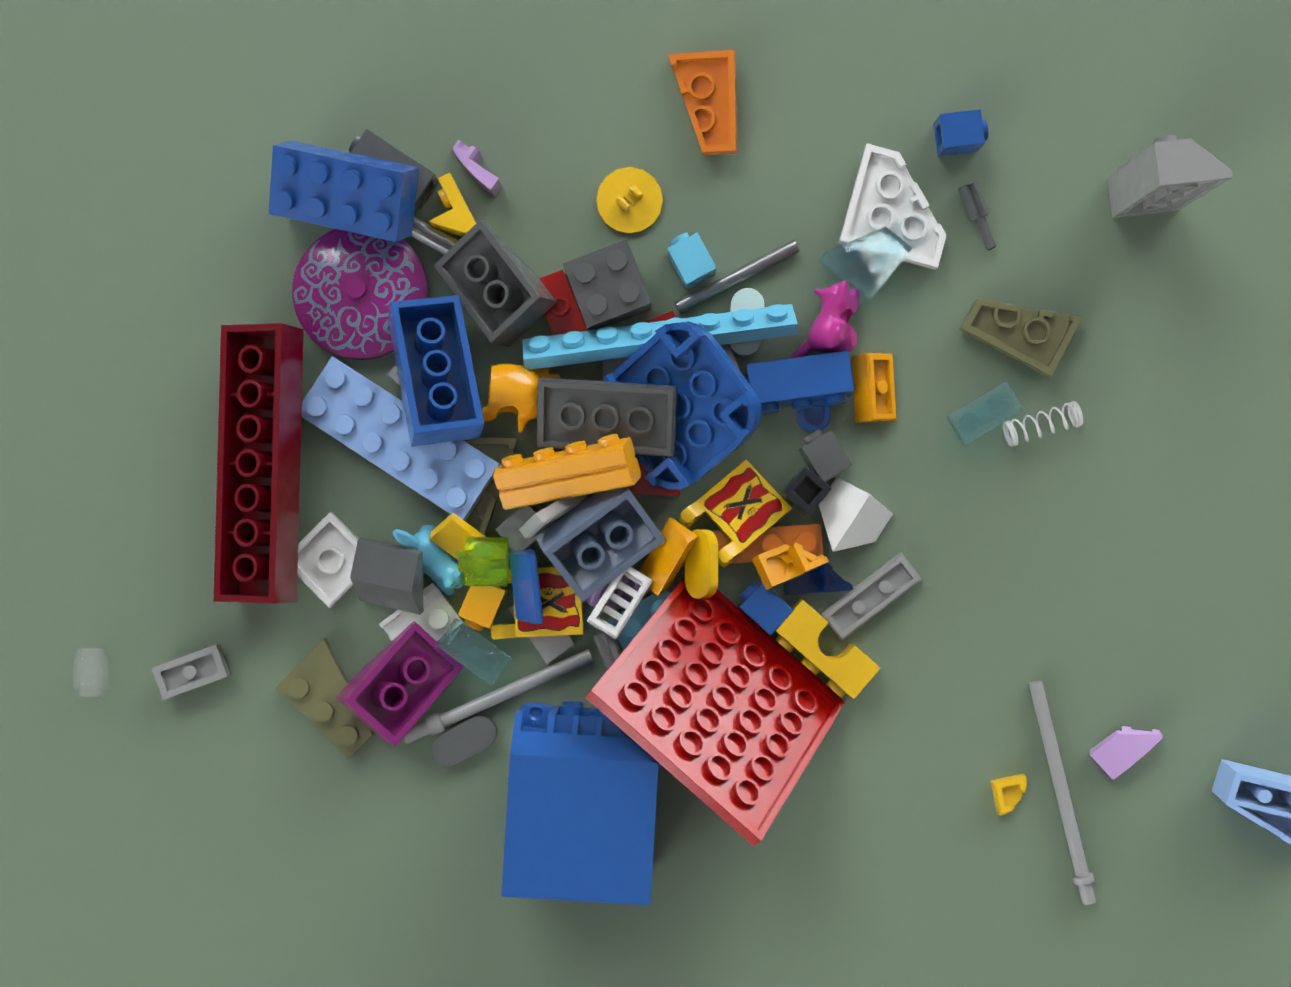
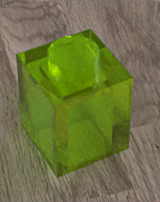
M467 537L465 551H459L458 571L464 572L465 586H507L510 567L508 538Z

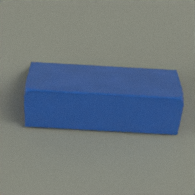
M532 549L511 552L509 559L516 617L521 621L542 624L543 612L536 551Z

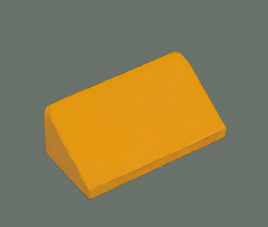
M865 353L853 356L851 358V367L855 389L853 392L855 422L897 421L893 354Z
M672 517L668 519L661 531L666 541L648 554L639 570L640 573L653 580L650 589L657 596H660L669 589L699 537Z

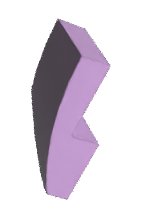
M458 140L453 150L461 165L479 186L495 198L502 187L499 178L478 165L482 158L478 148L472 145L468 147Z

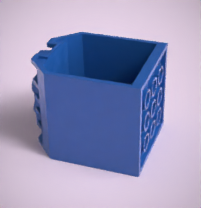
M563 701L561 706L528 702L521 704L520 710L516 711L509 762L501 897L634 905L651 904L659 763L599 709L583 708V702Z

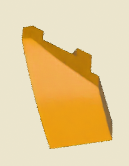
M796 542L790 546L784 544L752 559L766 590L829 562L826 556L822 554L816 556L804 550L803 545Z

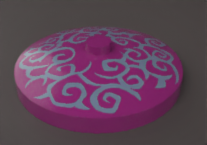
M333 229L325 233L309 246L296 267L292 283L294 310L305 332L313 341L337 356L354 360L376 359L394 352L388 322L390 302L429 298V286L425 269L419 257L403 239L393 242L339 229Z

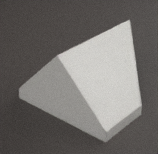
M836 477L830 485L832 490L818 505L832 551L836 552L875 542L893 513L871 494Z

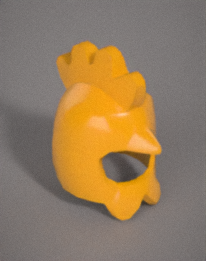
M492 365L487 406L481 408L484 422L494 420L500 413L510 412L517 416L518 433H521L529 421L537 418L538 379H561L558 374H549L551 367L527 370L523 365Z

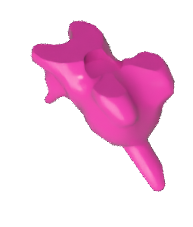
M847 281L835 283L833 286H828L824 289H815L814 293L821 298L822 309L811 325L808 339L804 341L790 358L805 357L812 350L824 353L851 352L857 344V333L849 325V319L858 309L860 302L859 290L852 289L849 291Z

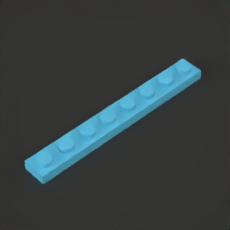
M776 304L758 309H739L735 312L719 314L707 313L696 317L671 318L666 321L650 323L638 322L634 325L620 327L607 326L597 330L570 331L566 334L551 336L538 335L522 339L523 361L525 369L532 370L631 357L656 334L655 330L665 324L689 321L701 325L715 338L719 345L798 335V323L792 304Z

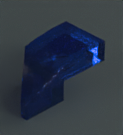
M826 563L785 582L784 595L853 590V585L840 577L832 569L833 567Z

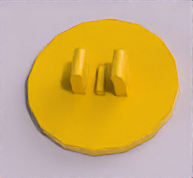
M626 167L617 169L605 177L598 188L596 202L598 213L607 226L616 232L634 234L643 232L655 223L661 213L663 198L661 188L653 176L642 169Z

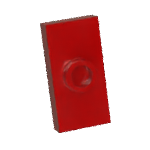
M563 269L540 278L557 301L545 313L553 335L566 334L570 331H588Z

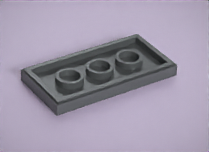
M539 378L537 448L553 447V449L566 450L565 446L574 442L585 441L588 446L598 444V439L604 436L618 434L619 439L627 437L632 439L635 454L673 457L675 455L677 386Z

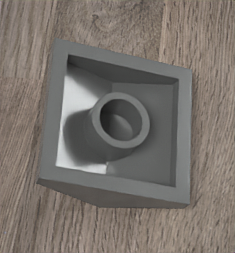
M361 537L358 539L350 579L359 599L421 615L424 612L423 552Z

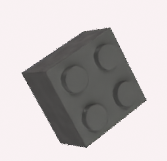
M627 239L563 263L566 276L588 331L607 327L651 310V300Z

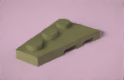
M977 298L959 330L1049 378L1053 375L1083 317L1062 315L1042 309L1018 307V305Z
M325 638L276 689L350 759L375 733L336 699L348 682L345 679L346 675L341 665H338L331 651L332 648L327 638Z

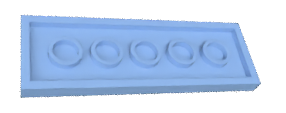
M333 356L302 401L301 417L446 512L454 513L464 521L467 520L493 480V471L500 465L464 440L411 447L403 401Z

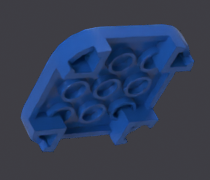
M689 321L665 324L655 330L656 334L612 374L605 375L602 380L605 382L677 386L675 455L667 457L635 454V457L648 473L644 478L653 486L658 485L669 490H681L701 480L751 438L758 429L762 416L760 400L753 387L715 338L701 325Z

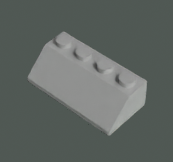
M1165 135L1155 138L1153 144L1141 149L1139 155L1131 157L1129 159L1130 162L1118 167V171L1107 179L1112 218L1179 211L1233 178L1232 170L1191 138L1177 140V135Z

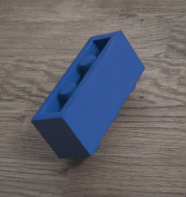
M848 351L746 364L745 378L753 387L760 400L762 415L777 413L780 407L792 406L793 410L809 409L813 407V402L826 400V405L828 406L844 404L847 402V398H851L855 391Z

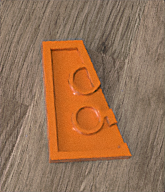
M735 50L668 54L703 155L737 154Z

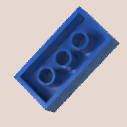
M297 141L273 145L268 214L398 242L412 235L419 167Z
M454 295L390 302L388 322L411 447L480 438L484 427V419L460 296Z

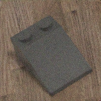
M480 220L434 265L453 293L460 296L462 305L489 341L494 344L510 347L557 303L539 277L484 220Z

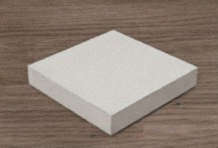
M330 512L298 543L297 576L329 608H332L353 587L350 575L359 539L333 512Z

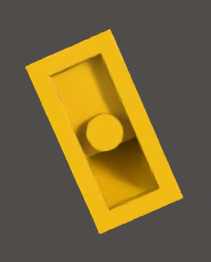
M449 172L438 178L442 189L437 192L446 210L451 207L453 209L431 219L429 222L432 227L439 231L463 237L476 225V222Z

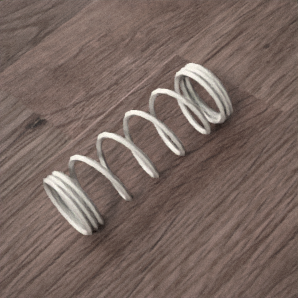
M1076 401L1065 403L1062 412L1058 408L1052 407L1049 416L1045 412L1039 411L1036 420L1032 416L1026 415L1023 419V424L1017 419L1004 421L1003 433L1008 445L1013 447L1019 443L1018 434L1013 425L1014 421L1020 424L1025 440L1029 442L1025 429L1027 417L1033 420L1038 436L1042 438V432L1038 425L1040 413L1047 417L1051 432L1055 434V428L1051 421L1053 409H1056L1061 414L1064 428L1068 430V423L1064 416L1066 405H1068V414L1073 426H1082L1083 414L1079 404Z

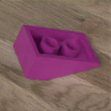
M413 621L353 677L337 695L336 699L384 742L397 746L464 666L419 624Z

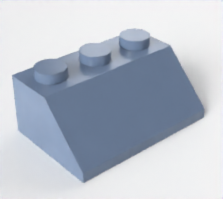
M628 487L596 492L535 537L545 555L582 602L666 541Z

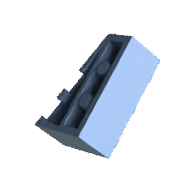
M1221 759L1212 792L1227 806L1271 831L1291 845V776Z

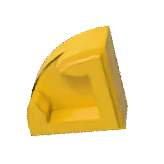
M1025 774L990 780L997 814L999 816L1005 815L1013 811L1027 788V777Z

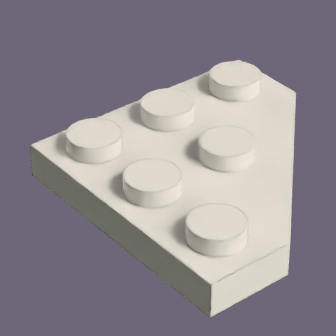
M867 143L838 243L936 270L947 236L940 223H937L929 209L928 201L917 182L913 181L905 167L906 163L900 152Z

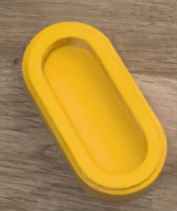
M695 529L692 532L699 537L685 559V586L693 598H710L718 588V541L712 531Z

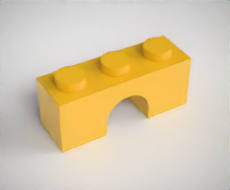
M799 598L791 607L794 611L775 630L779 634L775 640L790 653L794 648L804 656L801 663L812 673L817 675L820 671L823 672L830 679L826 685L841 698L848 694L851 698L855 699L881 668L851 643L838 655H824L819 649L818 637L829 622L804 600Z

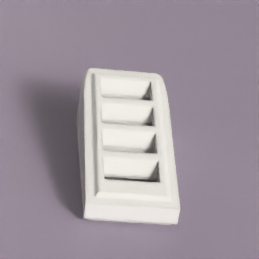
M632 567L628 568L611 581L587 619V622L617 641L653 580ZM626 576L639 584L641 587L638 592L621 582L622 578ZM616 588L633 597L631 603L614 594ZM609 600L626 609L624 614L622 615L607 606ZM604 612L619 621L616 627L600 618L601 613Z

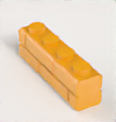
M612 434L598 439V444L587 446L585 441H578L565 446L566 450L554 452L553 447L534 452V457L523 459L521 454H514L501 460L502 464L493 471L494 481L499 490L503 509H513L635 485L641 477V471L635 457L632 439L630 437L619 439L618 434Z

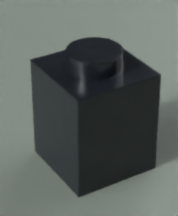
M805 466L798 471L780 494L801 513L810 515L832 488Z

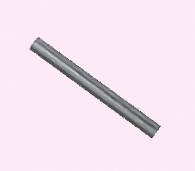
M792 240L674 302L679 313L682 314L798 253L799 248L796 242Z

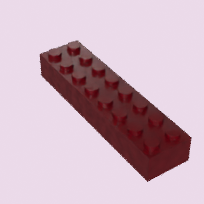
M283 323L221 325L213 602L269 604L297 602L304 329Z

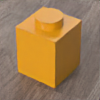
M474 577L457 616L464 618L463 624L474 630L482 632L484 627L490 629L496 621L508 589L496 584H489L487 580L480 577Z

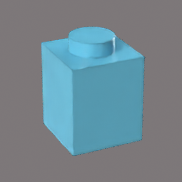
M686 232L670 241L671 246L667 248V256L685 290L715 275L717 268L698 232L691 236Z

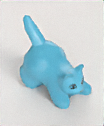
M424 525L414 535L395 529L393 536L402 546L423 552V573L432 579L442 593L452 596L455 593V588H461L465 585L467 580L466 573L470 574L473 571L429 539L430 532L436 528L435 526Z

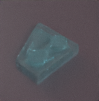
M885 226L826 251L818 261L842 280L847 281L852 288L858 289L861 295L870 300L909 254L912 247Z

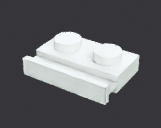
M433 582L423 590L424 612L421 615L396 610L379 625L385 630L392 641L415 621L438 642L464 620L462 617L457 616V610Z

